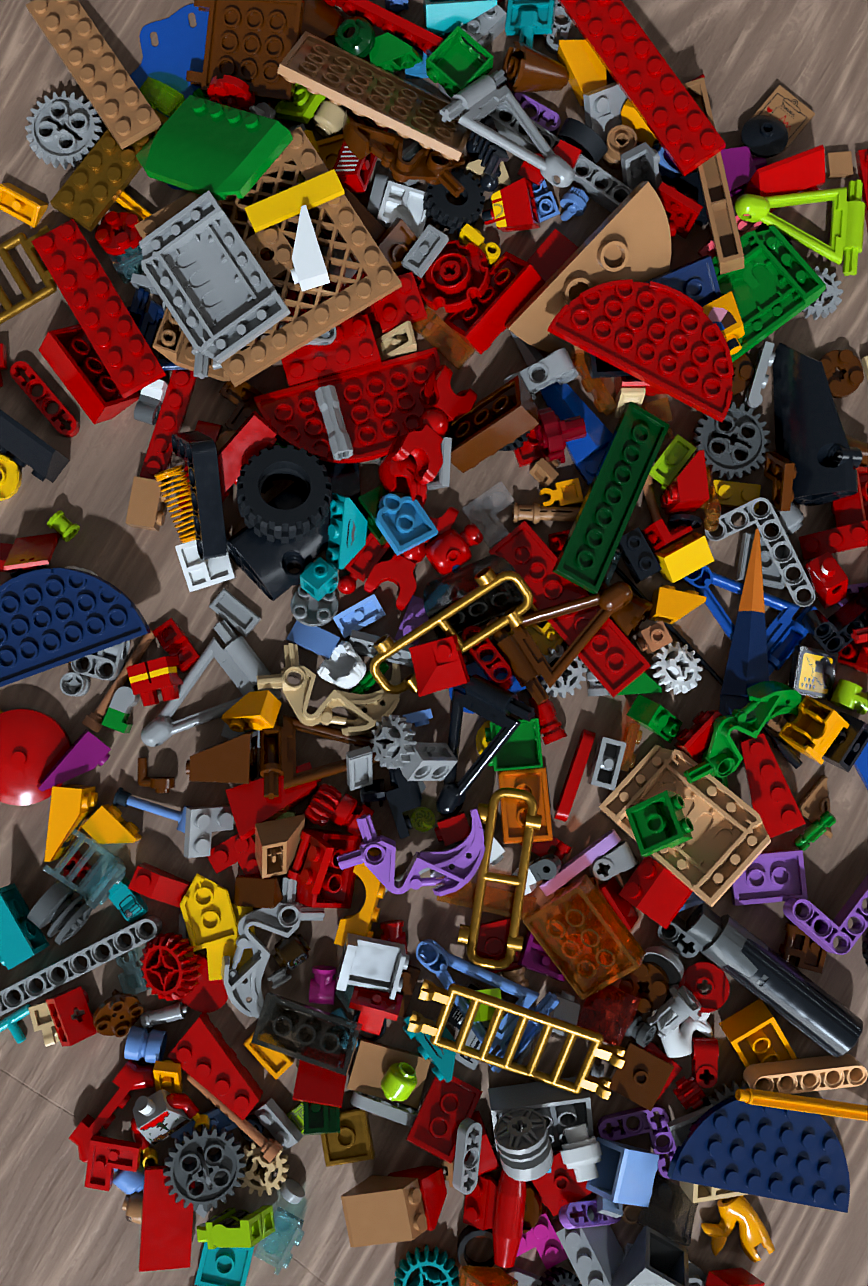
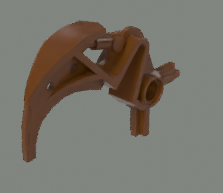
M346 109L343 120V137L350 151L359 160L364 159L371 152L381 159V164L384 167H390L392 177L397 182L403 183L411 179L425 180L433 185L442 183L455 198L459 197L460 193L464 191L463 185L451 174L452 169L464 165L463 152L459 161L444 158L440 152L434 149L423 147L410 162H405L402 159L403 137L388 133L379 128L372 119L366 116H358L351 109Z

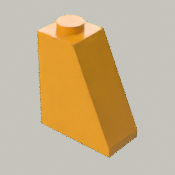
M559 40L557 58L559 63L566 66L569 73L568 81L580 106H584L583 94L607 85L606 67L586 40Z

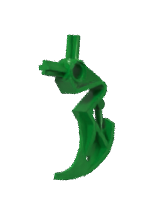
M776 681L759 682L747 688V695L751 702L742 709H734L731 715L719 716L715 719L710 746L702 756V763L684 771L687 782L691 784L711 774L712 777H715L728 788L727 776L734 772L743 760L742 755L730 736L731 731L736 729L756 739L764 725L772 718L787 713L794 714L797 718L799 712L797 707L802 702L801 694L788 685Z

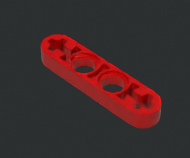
M24 361L15 362L10 369V375L60 434L67 438L76 436L80 429L77 419L29 364ZM20 369L25 370V374L31 379L27 382L20 376ZM36 385H42L43 393L37 397L33 396L32 388ZM52 402L57 403L58 411L54 414H48L47 406ZM63 417L68 423H71V430L64 429L65 425L59 418Z
M583 729L556 806L555 819L566 822L569 817L595 739V732Z

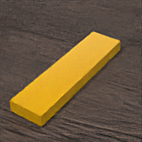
M335 169L247 206L244 209L256 233L300 214L301 206L306 205L309 210L342 196L345 192Z

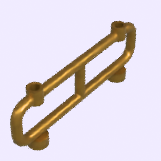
M490 566L484 568L474 577L479 587L396 642L393 641L389 634L380 637L373 644V647L378 652L370 663V672L373 678L385 692L390 694H400L408 689L411 693L417 692L415 673L408 675L400 684L393 685L388 682L380 671V664L438 625L446 636L456 634L462 654L508 624L513 628L517 627L524 621L522 615L531 608L533 603L532 591L525 580L514 571H503L496 575ZM510 580L514 582L523 595V602L517 607L510 608L502 617L463 642L447 619L504 581Z
M500 788L491 795L489 804L478 803L477 811L481 823L485 824V851L478 869L470 925L460 924L457 944L467 945L469 960L481 968L494 970L507 968L513 962L516 951L522 950L523 936H518L527 875L534 830H540L542 815L537 814L538 807L535 797L530 792L522 789ZM504 797L521 799L527 802L528 805L517 876L488 871L498 804ZM487 881L516 886L506 954L500 960L483 958L476 952Z

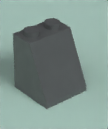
M646 1225L613 1276L611 1286H689L688 1249Z

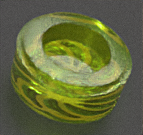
M420 807L413 812L411 823L416 830L426 832L434 826L435 815L431 809Z

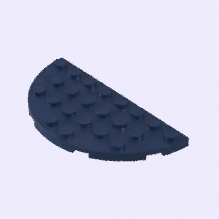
M46 568L21 574L0 586V687L140 637L151 631L135 604L113 584L96 575L70 568Z
M734 1096L706 1111L689 1128L691 1132L684 1140L682 1146L678 1145L667 1174L672 1180L848 1213L850 1180L845 1154L832 1128L819 1114L746 1104L744 1101H737Z

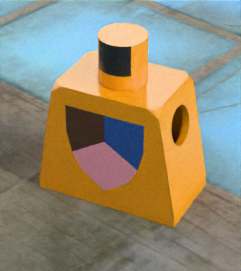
M731 291L702 308L713 324L716 323L727 342L730 354L733 355L741 350L742 346L738 339L743 337L745 332L734 295Z

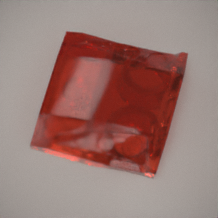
M596 977L578 1017L577 1026L600 1033L604 1037V1042L619 1046L633 1022L641 998L607 983L601 977Z

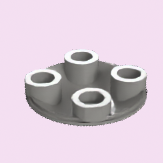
M300 585L291 599V612L295 619L304 625L315 627L327 624L338 611V599L335 590L330 594L327 593L320 601H317L303 590Z

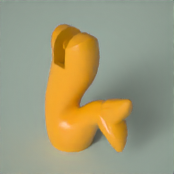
M743 1195L718 1199L717 1205L721 1217L719 1224L701 1223L703 1231L712 1237L711 1248L715 1256L724 1247L727 1237L734 1229L736 1221L739 1223L741 1247L752 1262L755 1263L761 1260L755 1248L760 1243L769 1254L775 1251L762 1220Z

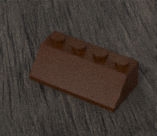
M519 375L472 407L471 411L459 415L448 423V430L444 437L452 438L451 463L462 473H465L539 424L538 408Z

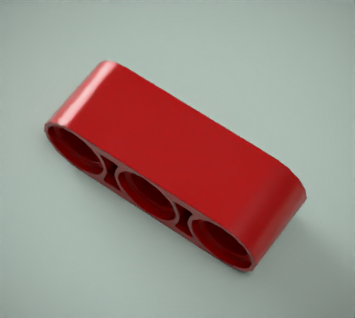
M477 626L467 627L462 633L463 642L482 629ZM488 638L468 650V653L491 682L505 689H509L512 686L514 677L511 668ZM486 655H493L490 661L482 660ZM499 673L508 674L503 680L496 679Z

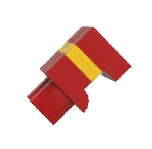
M178 655L165 656L126 667L133 695L140 694L144 707L159 704L158 690H161L163 701L179 698L177 685L183 684V681L178 677L176 668L177 665H180Z

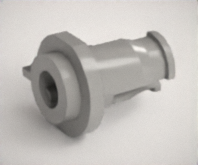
M675 984L669 988L672 997L659 1007L652 1017L647 1018V1022L651 1026L671 1009L677 1014L657 1032V1035L662 1039L666 1037L669 1031L677 1028L689 1016L695 1021L701 1017L700 1008L702 1006L700 1002L684 985L680 988Z

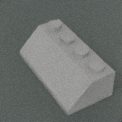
M588 1207L587 1215L589 1219L593 1221L594 1213L592 1209ZM578 1213L570 1214V1218H578ZM559 1217L554 1219L553 1223L556 1234L582 1286H611V1280L624 1260V1252L611 1226L566 1229L560 1223Z

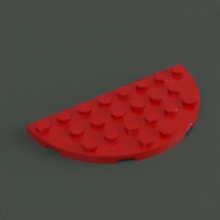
M633 279L606 282L580 293L577 298L568 305L566 304L559 311L548 327L547 331L721 423L727 415L733 396L732 376L734 375L732 357L727 342L716 323L713 324L703 312L704 309L693 299L676 289L652 281L650 283L633 282Z
M434 347L256 396L254 401L261 417L277 430L276 436L286 445H294L295 450L300 451L303 448L308 450V456L315 455L320 460L326 462L359 463L388 455L389 449L396 437L410 433L413 428L419 427V418L425 412L424 408L426 406L424 385L432 371L440 366V358L437 348ZM335 386L344 424L354 450V455L342 460H335L333 458L323 416L315 396V390L319 387Z

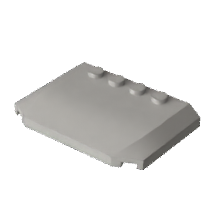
M209 190L139 241L143 260H141L142 270L193 348L220 364L291 313Z

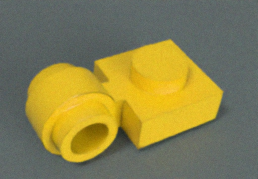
M466 224L461 229L458 240L462 245L471 242L484 252L488 264L497 262L501 251L496 243L489 242L485 244V238L481 232L469 224Z

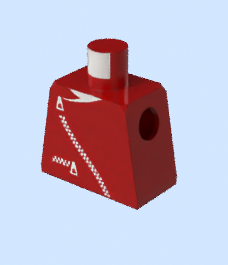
M826 552L804 566V570L815 590V595L825 609L846 598L848 577L831 553Z

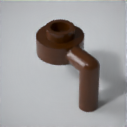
M138 757L139 786L153 788L155 793H170V788H175V777H147L148 758Z

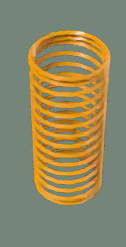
M184 465L175 466L154 475L157 482L180 475L159 484L158 487L183 480L161 489L160 492L185 485L177 490L163 494L162 497L187 490L184 493L164 500V502L190 495L182 500L168 504L166 507L191 500L190 487H188L190 483L186 482L188 477H184L186 472H181L184 470ZM192 501L182 506L170 509L168 512L170 513L179 510L183 507L191 506ZM191 507L184 511L172 514L170 517H176L183 513L193 511V509ZM193 513L177 518L172 522L175 523L188 517L193 516ZM194 518L191 519V520H188V521L179 523V524L175 525L174 527L177 528V527L186 525V524H188V523H190V522H193V521H194ZM194 524L181 528L176 532L180 533L190 528H193ZM195 530L179 535L181 543L196 540Z

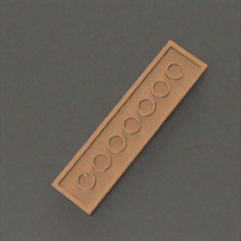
M33 0L26 4L29 13L121 149L128 147L162 126L160 119L78 0Z

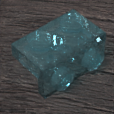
M277 1207L274 1213L275 1232L260 1241L254 1252L255 1257L275 1267L274 1274L279 1275L282 1267L287 1269L293 1256L290 1253L293 1246L296 1245L298 1247L305 1232L302 1230L304 1220Z

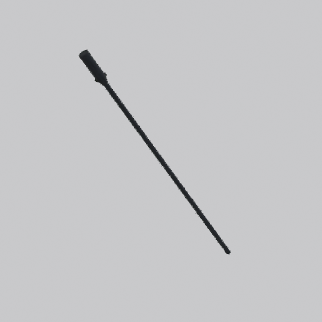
M611 561V567L631 586L632 590L640 598L648 600L617 565ZM664 623L683 645H688L690 652L694 650L671 624ZM695 651L693 656L700 658V663L722 686L723 680ZM764 725L762 730L770 737L774 748L795 769L800 767L803 762L783 742V739L781 740L774 736Z

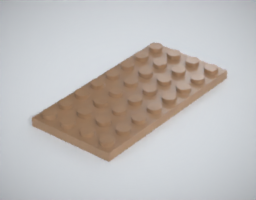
M306 31L279 65L277 73L282 75L286 81L298 83L306 87L313 94H321L329 98L333 104L343 105L351 109L358 116H366L374 120L380 127L393 129L399 136L411 138L419 142L426 149H434L440 152L446 159L459 161L471 130L458 123L461 116L456 117L451 122L447 121L444 123L441 120L440 110L450 104V102Z

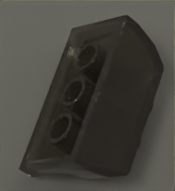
M493 554L428 582L423 593L424 609L428 618H432L479 587L474 577L484 568L490 566L497 575L503 571L516 572L514 567L504 558ZM510 580L504 581L448 618L447 621L459 636L469 626L480 627L487 624L491 619L502 617L510 608L517 607L523 602V595L514 582ZM439 625L433 628L438 639L447 637Z
M268 992L251 1043L346 1076L363 1024Z

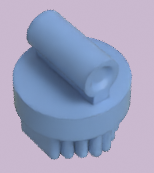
M571 187L560 200V205L565 210L560 216L563 221H568L573 215H583L589 200L585 191Z

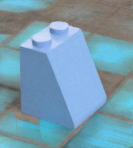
M597 1137L596 1141H599L603 1154L600 1156L602 1161L596 1163L599 1177L588 1180L585 1189L614 1203L648 1207L653 1192L655 1174L658 1169L659 1155L642 1148Z

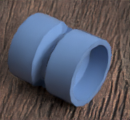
M132 1026L125 1044V1059L137 1061L144 1057L145 1062L154 1064L155 1061H162L167 1043V1032L153 1029L148 1033L146 1028Z

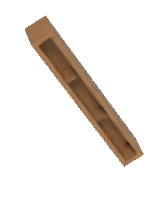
M704 77L684 83L683 85L715 128ZM720 151L697 167V172L721 275L743 269L744 254Z

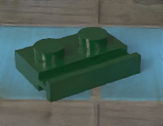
M303 1102L304 1135L340 1133L339 1107Z

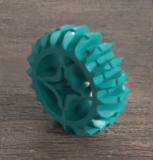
M426 1245L423 1252L416 1247L415 1255L408 1251L406 1253V1260L401 1259L399 1261L400 1268L395 1270L397 1278L394 1279V1286H429L424 1281V1275L426 1280H429V1283L431 1282V1286H442V1283L447 1282L446 1286H460L461 1278L458 1276V1266H454L455 1260L453 1257L447 1259L448 1253L446 1250L439 1254L437 1246L432 1252L429 1251V1246ZM429 1266H434L438 1269H432ZM419 1268V1274L413 1277L412 1281L407 1282L409 1275Z

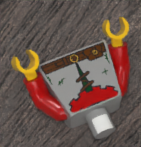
M162 1089L149 1097L141 1096L137 1099L133 1108L134 1118L131 1120V1135L136 1143H142L141 1150L143 1151L144 1167L149 1166L148 1158H153L155 1163L158 1164L157 1151L149 1148L150 1145L155 1146L193 1121V1119L195 1121L194 1127L198 1132H201L203 1124L209 1129V1116L199 1114L200 1110L185 1093H171Z

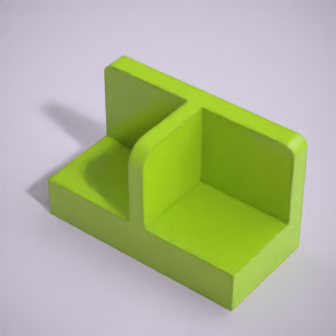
M679 434L675 436L649 473L652 478L662 484L660 489L663 491L669 486L697 449Z

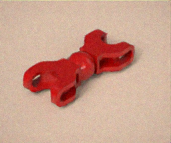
M445 364L434 369L424 385L426 406L424 408L425 412L419 418V427L413 428L410 433L396 437L388 452V456L394 462L404 460L411 454L417 465L414 478L421 485L433 481L442 467L441 443L443 441L442 436L448 430V422L453 421L458 415L471 411L477 399V394L471 388L462 390L457 395L453 392L450 385L453 372Z
M427 492L424 502H422V497L420 495L416 494L415 498L420 503L423 509L424 504L427 500ZM449 507L442 517H429L439 531L437 535L398 556L394 554L392 559L376 564L364 584V591L373 593L382 582H394L400 591L396 600V608L404 611L416 592V580L413 572L416 565L425 558L426 544L452 528L459 510L455 507Z

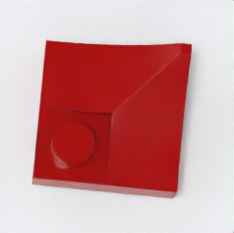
M456 634L409 647L419 697L466 684L470 681Z

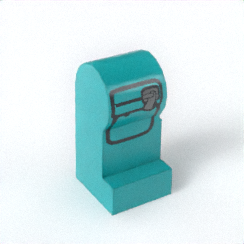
M123 874L107 885L101 892L120 910L123 917L133 924L148 911V907L139 893L128 889L130 881Z

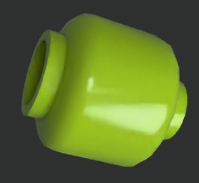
M405 1062L392 1064L381 1080V1088L384 1091V1095L391 1101L407 1100L417 1085L416 1071Z

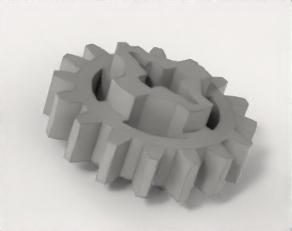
M816 266L813 270L826 284V289L815 302L802 310L805 312L804 318L807 319L811 314L814 320H817L820 314L824 319L829 315V312L833 313L837 309L836 306L841 303L842 299L839 296L843 293L842 289L837 288L842 282L834 281L836 274L833 273L829 276L827 274L828 268L820 272L819 267ZM830 299L829 303L822 307L824 301Z
M557 645L556 651L549 647V654H543L551 668L569 646L563 648V646ZM578 656L573 660L574 665H569L554 683L556 686L549 688L540 675L539 681L544 685L543 687L547 693L550 692V695L553 697L559 694L560 697L565 698L566 692L573 696V689L575 687L578 689L582 688L579 682L580 680L586 681L582 673L587 672L588 669L582 667L584 663Z
M399 715L383 716L382 722H376L377 730L371 731L375 735L374 739H370V743L374 744L371 750L376 752L374 760L380 761V766L387 767V769L403 768L404 763H410L411 761L409 754H415L412 745H416L417 742L412 740V737L416 732L410 731L412 723H406L405 717H399Z

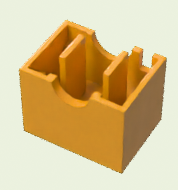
M806 695L797 707L799 710L797 718L791 723L787 722L778 735L795 750L822 765L824 762L822 759L823 755L843 727L847 729L849 724L834 709Z

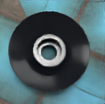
M759 115L749 119L744 124L741 131V141L744 146L750 149L751 154L769 158L780 154L785 149L788 142V131L785 125L777 118Z

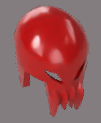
M410 454L408 458L394 462L386 455L378 468L379 479L386 491L389 493L409 494L412 501H415L417 494L422 497V502L425 501L427 485H421L414 478L417 467L414 457Z

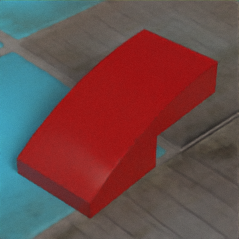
M170 618L152 631L163 649L170 656L178 655L180 665H177L181 672L187 671L199 659L200 654L173 618Z

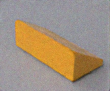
M1 183L0 210L36 228L47 210L48 203L11 183Z

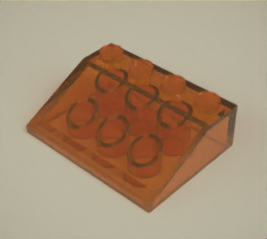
M586 874L566 886L523 920V923L581 1000L639 968L646 954Z

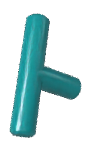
M26 1004L0 1021V1032L8 1028L17 1044L26 1040V1036L17 1022L30 1014L28 1009L31 1007L30 1004Z

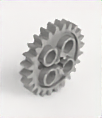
M63 91L61 97H58L56 92H53V99L50 100L45 95L44 104L39 101L36 102L39 107L38 110L30 109L34 117L26 118L31 124L25 126L29 133L26 138L30 142L29 146L33 152H35L39 159L42 158L45 164L48 165L51 162L54 168H57L61 163L64 170H66L68 163H71L73 168H76V162L80 161L81 163L95 146V143L99 141L100 136L98 135L104 134L100 127L103 123L91 103L86 102L84 96L78 98L75 92H72L70 97H68L66 92ZM84 124L82 128L77 129L79 125ZM52 132L50 136L45 137L47 133ZM72 143L69 148H65L67 144Z

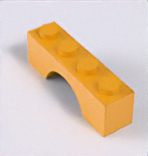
M370 848L368 853L371 856H377L381 853V850ZM364 863L354 866L353 872L364 883L366 900L360 912L344 916L340 919L334 944L344 946L347 933L370 938L374 937V932L371 931L373 922L378 921L381 908L377 906L379 898L383 899L386 887Z

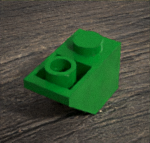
M389 32L375 38L374 47L369 53L371 64L391 74L404 68H412L415 64L423 61L422 56L412 46Z
M640 694L626 714L635 722L669 743L678 734L682 722L663 706Z

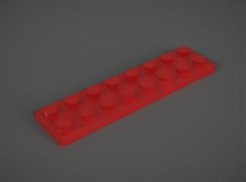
M74 219L32 240V244L122 397L125 399L166 376Z
M526 521L522 522L488 551L504 571H514L525 580L532 591V604L537 610L589 596L585 589L553 572L558 558ZM597 605L547 621L567 645L570 646L601 608ZM610 618L578 654L579 659L613 698L651 667L649 662Z

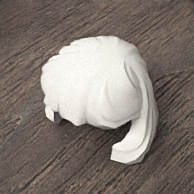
M341 641L336 646L330 659H324L318 667L317 673L322 679L341 689H350L362 680L366 673V665L355 652L351 643Z

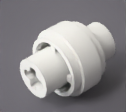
M586 1124L565 1128L564 1132L567 1143L562 1144V1150H560L563 1164H566L567 1169H574L577 1182L598 1178L599 1174L596 1163L602 1161L600 1156L603 1155L599 1141H596L595 1136L589 1137Z

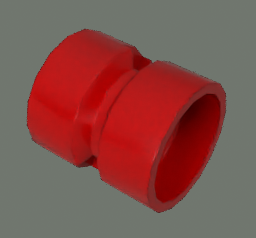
M346 793L329 820L340 827L346 825L348 832L359 837L361 833L356 818L365 814H370L372 817L375 811L364 804L359 806L358 800Z

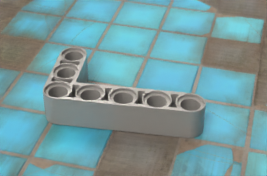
M765 497L756 498L707 523L705 535L712 541L722 540L756 523L793 601L801 607L810 606L814 602L815 590L769 499ZM759 501H764L768 505V511L764 515H758L754 510L755 504ZM736 512H741L745 515V523L741 526H737L732 522V516ZM719 523L723 527L721 536H713L710 533L712 524ZM775 523L779 527V533L773 537L768 536L765 533V526L767 524ZM779 545H786L789 548L790 554L786 558H780L776 555L775 550ZM797 567L801 572L799 578L795 580L789 579L786 575L787 569ZM800 589H808L811 592V597L807 601H801L797 598V592Z

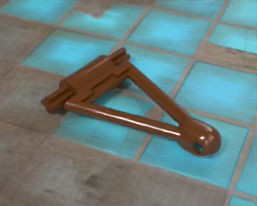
M618 581L602 592L522 615L524 621L520 625L513 628L509 624L514 632L512 635L508 633L505 627L492 634L497 641V650L510 666L520 686H526L537 705L544 703L550 698L538 677L541 675L549 688H551L612 613L628 605L632 600L633 590L627 582ZM599 605L601 609L551 668L525 627ZM499 617L491 619L486 625H490L491 623L499 619Z
M283 714V727L278 726L277 716L274 728L260 730V775L264 777V797H269V799L279 797L280 776H284L285 790L347 771L346 759L296 773L295 730L362 748L370 746L371 749L374 747V744L370 743V739L374 738L363 735L345 736L342 734L341 729L322 724L306 726L298 718ZM372 752V763L380 762L374 760L376 752Z

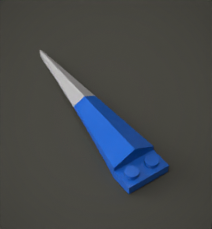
M510 331L528 367L544 359L535 347L527 344ZM536 372L534 380L542 381L546 376V372ZM557 381L540 390V393L547 407H551L560 420L581 416L584 419L586 437L566 442V448L576 469L590 487L613 434L567 383L560 385Z

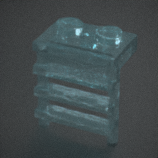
M74 829L72 834L78 837L76 842L54 869L45 865L43 870L82 895L86 904L95 909L98 904L102 905L107 900L112 886L122 881L126 873V867L122 859L117 858L109 850L104 849L97 842L88 838L84 833ZM84 842L90 845L66 877L61 875L60 872ZM97 850L102 855L82 881L76 885L72 880Z

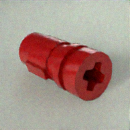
M533 698L529 699L531 707L535 708L534 712L536 713L534 717L539 718L540 734L544 735L542 737L544 744L547 745L566 737L565 730L561 729L562 723L561 721L558 722L556 717L557 713L552 701L547 699L544 703L537 705Z

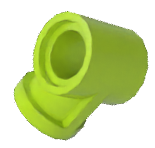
M839 679L830 702L850 711L855 709L858 714L864 715L868 711V692H862L863 688L853 682Z

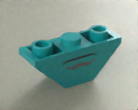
M333 493L330 503L331 517L328 527L329 541L326 559L327 562H331L337 569H344L366 545L368 521L349 497Z
M408 1016L403 1020L406 1025L402 1028L410 1039L415 1037L420 1045L417 1047V1050L424 1060L428 1058L434 1065L431 1070L439 1081L444 1079L446 1083H449L453 1077L456 1053L431 1044V1035L407 1031L410 1017ZM445 1026L441 1037L456 1041Z

